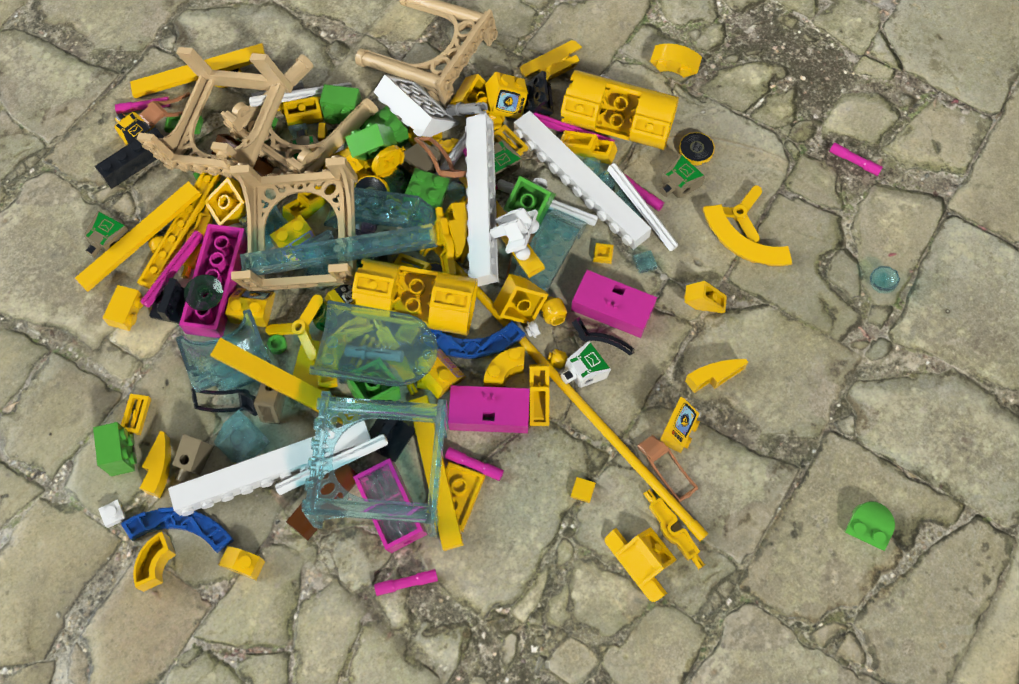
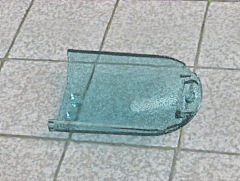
M328 300L324 332L315 364L310 366L309 372L311 375L386 386H405L422 379L432 369L437 358V340L434 333L427 327V324L415 316Z

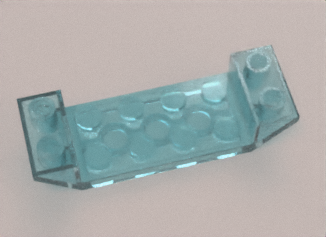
M354 187L355 221L408 228L411 239L428 241L437 218L435 208L416 195ZM331 207L324 226L338 228L337 216L333 207Z
M554 208L547 213L529 244L544 264L545 269L528 278L518 264L513 275L527 278L547 292L576 238L580 239L587 223Z

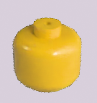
M154 235L149 240L148 246L152 253L155 252L164 236Z
M558 349L549 352L547 356L549 363L558 369H562L565 366L568 358L566 352Z

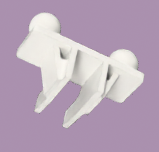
M524 208L510 211L495 219L498 226L489 230V233L494 239L507 236L509 241L505 251L507 253L514 252L519 260H527L530 257V249L527 247L530 235L536 233L540 227L539 222L536 220L538 211L535 209L526 212Z

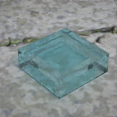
M651 250L633 256L639 274L657 269V264Z

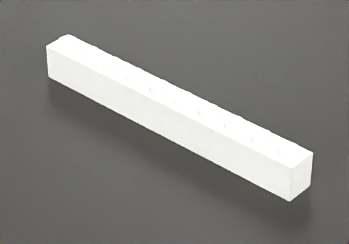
M531 111L514 122V134L528 146L530 151L537 155L541 162H545L553 174H557L562 183L566 186L568 185L575 196L580 197L585 202V205L597 214L601 221H605L611 231L615 234L617 233L622 238L625 245L630 246L634 250L650 237L651 227Z
M487 113L466 118L465 126L467 141H465L467 156L465 158L467 164L466 179L468 181V188H466L468 204L466 208L468 212L467 227L469 229V236L467 237L469 253L467 255L469 261L468 277L477 278L478 286L499 282L497 238L494 239L489 233V230L497 227V223L495 221L493 120Z
M362 419L170 487L168 490L173 509L178 515L188 516L193 514L194 510L200 508L207 509L214 506V503L230 501L236 495H246L253 492V489L269 487L275 481L288 479L292 475L305 471L371 440L366 423Z

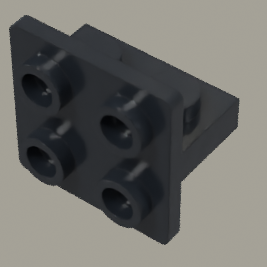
M541 71L526 84L528 95L524 106V114L529 111L532 113L537 111L550 116L554 113L551 84L547 82L546 72Z
M169 278L168 284L164 286V290L154 301L149 314L150 318L179 324L189 289L183 288L177 279Z
M385 411L380 413L369 430L371 439L381 434L385 435L388 444L375 450V452L387 459L390 458L393 462L397 461L415 433V428L404 423L401 415L396 412L390 415Z

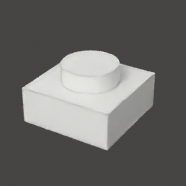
M118 499L99 508L100 515L107 528L127 519L121 502Z

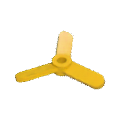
M758 185L750 189L739 205H736L734 208L723 207L726 217H732L735 221L739 222L747 238L756 243L759 242L760 236L750 221L747 212L762 194V189Z
M314 295L299 320L293 323L270 324L266 327L265 332L269 336L276 334L298 335L309 360H317L319 353L309 334V325L323 304V298L320 295Z

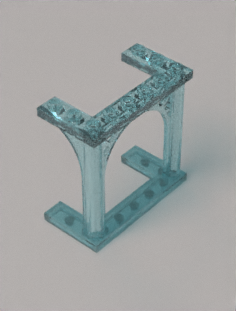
M322 391L321 398L317 399L319 414L314 419L316 434L311 439L313 455L308 460L310 476L305 480L307 496L302 501V512H304L305 517H307L312 526L322 529L323 521L332 518L426 523L429 537H437L439 525L437 506L444 438H447L449 416L447 400L438 399V404L333 397L330 391ZM344 414H348V417H354L351 421H348ZM338 417L343 420L342 428H336ZM368 419L436 423L428 504L364 499L345 490L338 482L333 470L334 449L343 433L353 425ZM328 430L335 433L334 438H328V436L330 437ZM325 453H330V456L325 457ZM328 471L329 477L323 479L325 476L323 472ZM327 483L335 484V488L330 494H321V489ZM338 492L343 493V498L337 497V499H333L337 496Z

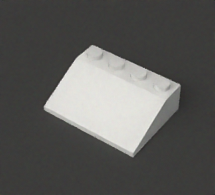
M384 75L374 91L379 97L378 100L388 105L390 111L395 115H399L402 118L401 121L413 128V132L419 137H432L459 124L453 116L447 115L446 110L415 82Z

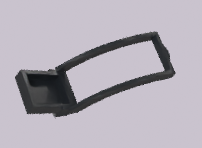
M580 317L572 322L582 341L608 343L621 349L629 356L635 353V349L631 345L617 337L605 333L588 332Z
M198 388L191 389L194 409L218 413L245 410L253 416L258 415L254 406L256 397L250 394L249 390L212 391ZM196 392L212 395L238 393L240 407L219 409L198 406Z

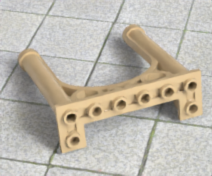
M400 0V4L448 19L454 25V35L448 47L434 59L419 64L405 63L361 48L356 53L355 62L359 66H367L415 82L428 89V94L433 99L441 101L444 108H448L447 106L450 105L455 96L452 84L468 64L473 53L477 51L478 46L483 40L487 46H490L498 36L492 10L488 9V11L481 13L441 0ZM466 28H472L467 34L460 33ZM447 64L443 70H435L436 66Z
M301 54L283 75L294 87L314 66L305 55ZM365 98L327 138L311 145L289 143L281 139L271 126L265 141L270 139L271 144L270 146L265 143L263 144L259 157L262 158L264 156L273 167H279L284 175L287 172H295L297 174L304 173V171L317 172L326 163L325 158H331L346 142L345 137L351 135L350 132L359 129L370 116H374L378 108L370 99ZM239 102L233 107L232 113L228 110L221 112L224 119L223 123L229 128V134L234 139L239 138L243 142L248 137L262 105L251 107L243 102ZM280 151H285V152H286V154H285V157H286V158H284V157H283L282 155H280L278 152H280ZM295 153H299L297 160L293 157L291 158Z

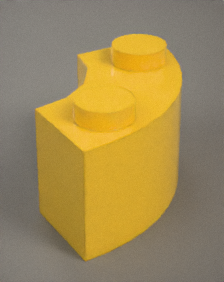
M666 43L655 45L650 62L660 72H674L685 78L698 73L702 56L688 47Z
M525 347L511 348L497 355L486 369L484 387H504L510 377L524 373Z
M160 532L148 540L136 558L133 570L135 588L143 592L163 583L162 574L164 567L171 558L176 556L170 537L164 532Z

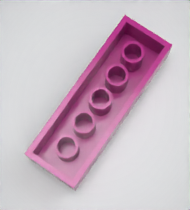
M214 224L207 225L179 323L185 334L223 338L228 320L225 315L228 300L235 292L237 283L231 280V272L241 271L248 245V235L244 228Z

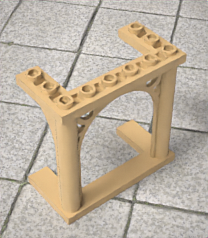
M178 47L176 52L178 56L199 77L175 129L166 137L158 139L154 134L139 132L136 139L142 144L143 148L153 153V157L164 163V167L171 170L175 168L185 172L189 170L199 174L204 172L213 176L218 174L231 178L233 176L230 174V166H235L237 163H247L254 168L285 93H291L293 86L267 54H251L250 61L261 73L253 74L212 70L193 48ZM214 85L268 91L252 131L239 146L232 148L227 143L213 142L211 149L216 155L203 153L197 148L194 139L195 127ZM193 149L189 155H184L187 150Z
M334 155L331 158H325L328 169H324L322 172L304 171L301 174L287 172L285 175L272 173L263 177L247 163H237L235 166H230V174L240 182L247 210L248 270L231 272V280L249 292L353 285L355 272H357L354 183H358V177L345 157ZM335 184L336 190L334 193L326 195V188L329 185ZM322 185L320 190L315 189V186L319 187ZM284 188H286V191H285V192H280V191H279V189H284ZM266 190H274L276 197L268 199L265 195ZM302 192L313 193L327 200L333 207L338 220L339 264L328 265V272L330 274L266 279L265 226L273 207L283 198ZM337 197L338 203L333 202V199ZM263 200L269 204L268 207L264 208Z

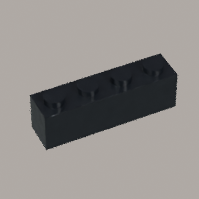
M156 127L146 132L154 134L158 139L164 137ZM136 139L94 167L107 185L113 189L157 159L153 157V153L143 148L142 144Z

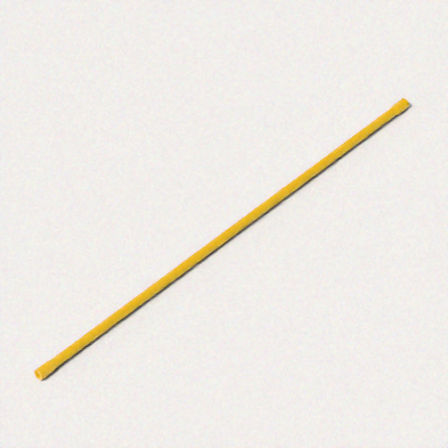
M371 169L368 170L369 175H375ZM390 191L388 202H392L396 211L425 241L430 233L409 210L403 209V204ZM438 245L434 252L440 256L444 248ZM455 261L456 275L468 277V274ZM478 286L476 298L503 327L507 326L511 321L498 316L493 305L494 302ZM524 336L518 342L521 347H525V351L537 364H549V377L701 542L709 533L682 507L571 385L563 382L559 372Z

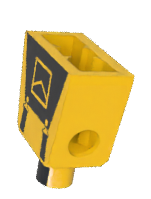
M135 112L130 113L128 116H125L123 113L118 114L115 118L117 124L114 126L125 145L136 140L139 132L146 133L155 127L151 128Z

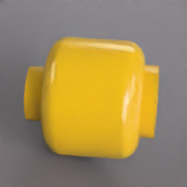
M548 297L540 310L545 322L553 326L562 324L568 314L562 299L556 297Z

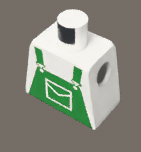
M589 341L567 359L565 364L567 371L561 374V378L565 384L574 380L578 387L582 388L606 379L611 369Z

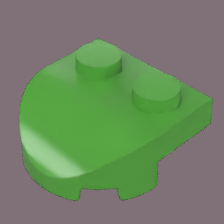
M875 501L857 505L852 511V517L844 532L885 551L895 529V520L892 513L887 507Z

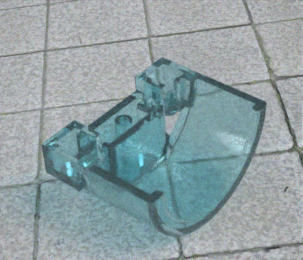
M251 310L243 311L244 318L242 323L233 332L222 338L266 362L272 363ZM184 335L176 338L191 385L196 393L215 385L219 391L235 390L257 380L210 356L219 338L210 341H192L184 337Z

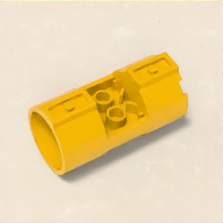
M574 70L571 76L573 82L567 88L563 99L561 116L564 118L561 120L562 123L661 150L665 149L676 114L679 97Z
M366 258L361 260L363 267H358L357 272H355L352 287V299L356 303L355 306H352L353 315L466 336L469 334L476 303L477 278Z

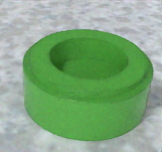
M276 334L268 339L267 347L273 354H282L287 349V341L282 335Z

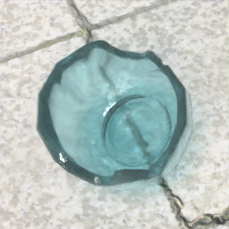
M880 266L874 269L870 275L871 287L878 293L888 294L893 292L900 282L898 271L888 266Z

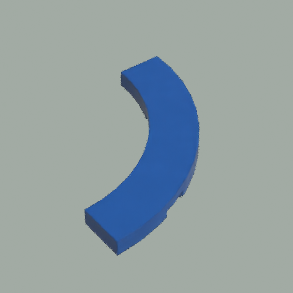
M511 321L501 330L484 338L460 339L442 331L427 328L419 336V339L433 350L441 349L448 356L462 359H477L493 356L509 349L526 336V333Z
M173 507L142 512L120 523L132 541L147 533L163 529H179L194 533L211 545L216 553L234 541L230 534L213 519L196 511L188 516L178 515Z

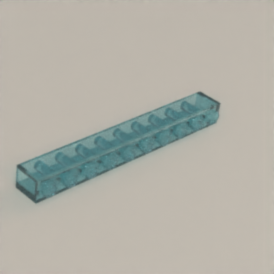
M433 224L245 253L240 254L242 271L251 270L256 275H264L438 247L435 227Z

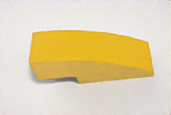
M565 130L560 139L574 154L601 163L612 164L618 151L615 142L600 140L595 134Z
M322 185L319 187L315 186V189L320 190ZM329 185L325 190V194L331 195L336 187ZM298 193L297 199L283 206L282 216L288 222L299 215L306 220L328 201L313 193Z
M465 202L451 203L445 211L449 234L454 244V262L462 254L467 237L468 219Z
M732 359L711 363L689 373L685 382L694 393L709 383L716 389L743 371L748 361L747 359Z
M529 364L530 426H549V364Z
M163 431L159 432L142 465L147 474L140 486L142 491L157 498H161L165 489L171 464L170 437Z

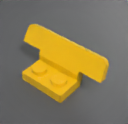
M571 40L523 64L520 67V72L525 78L537 71L539 73L545 71L548 82L576 67L580 60L577 55L571 57L570 54L580 50L582 46L576 41Z
M650 527L628 543L617 528L613 529L605 537V543L650 601L656 602L668 594L655 576L672 565L677 559L654 530Z

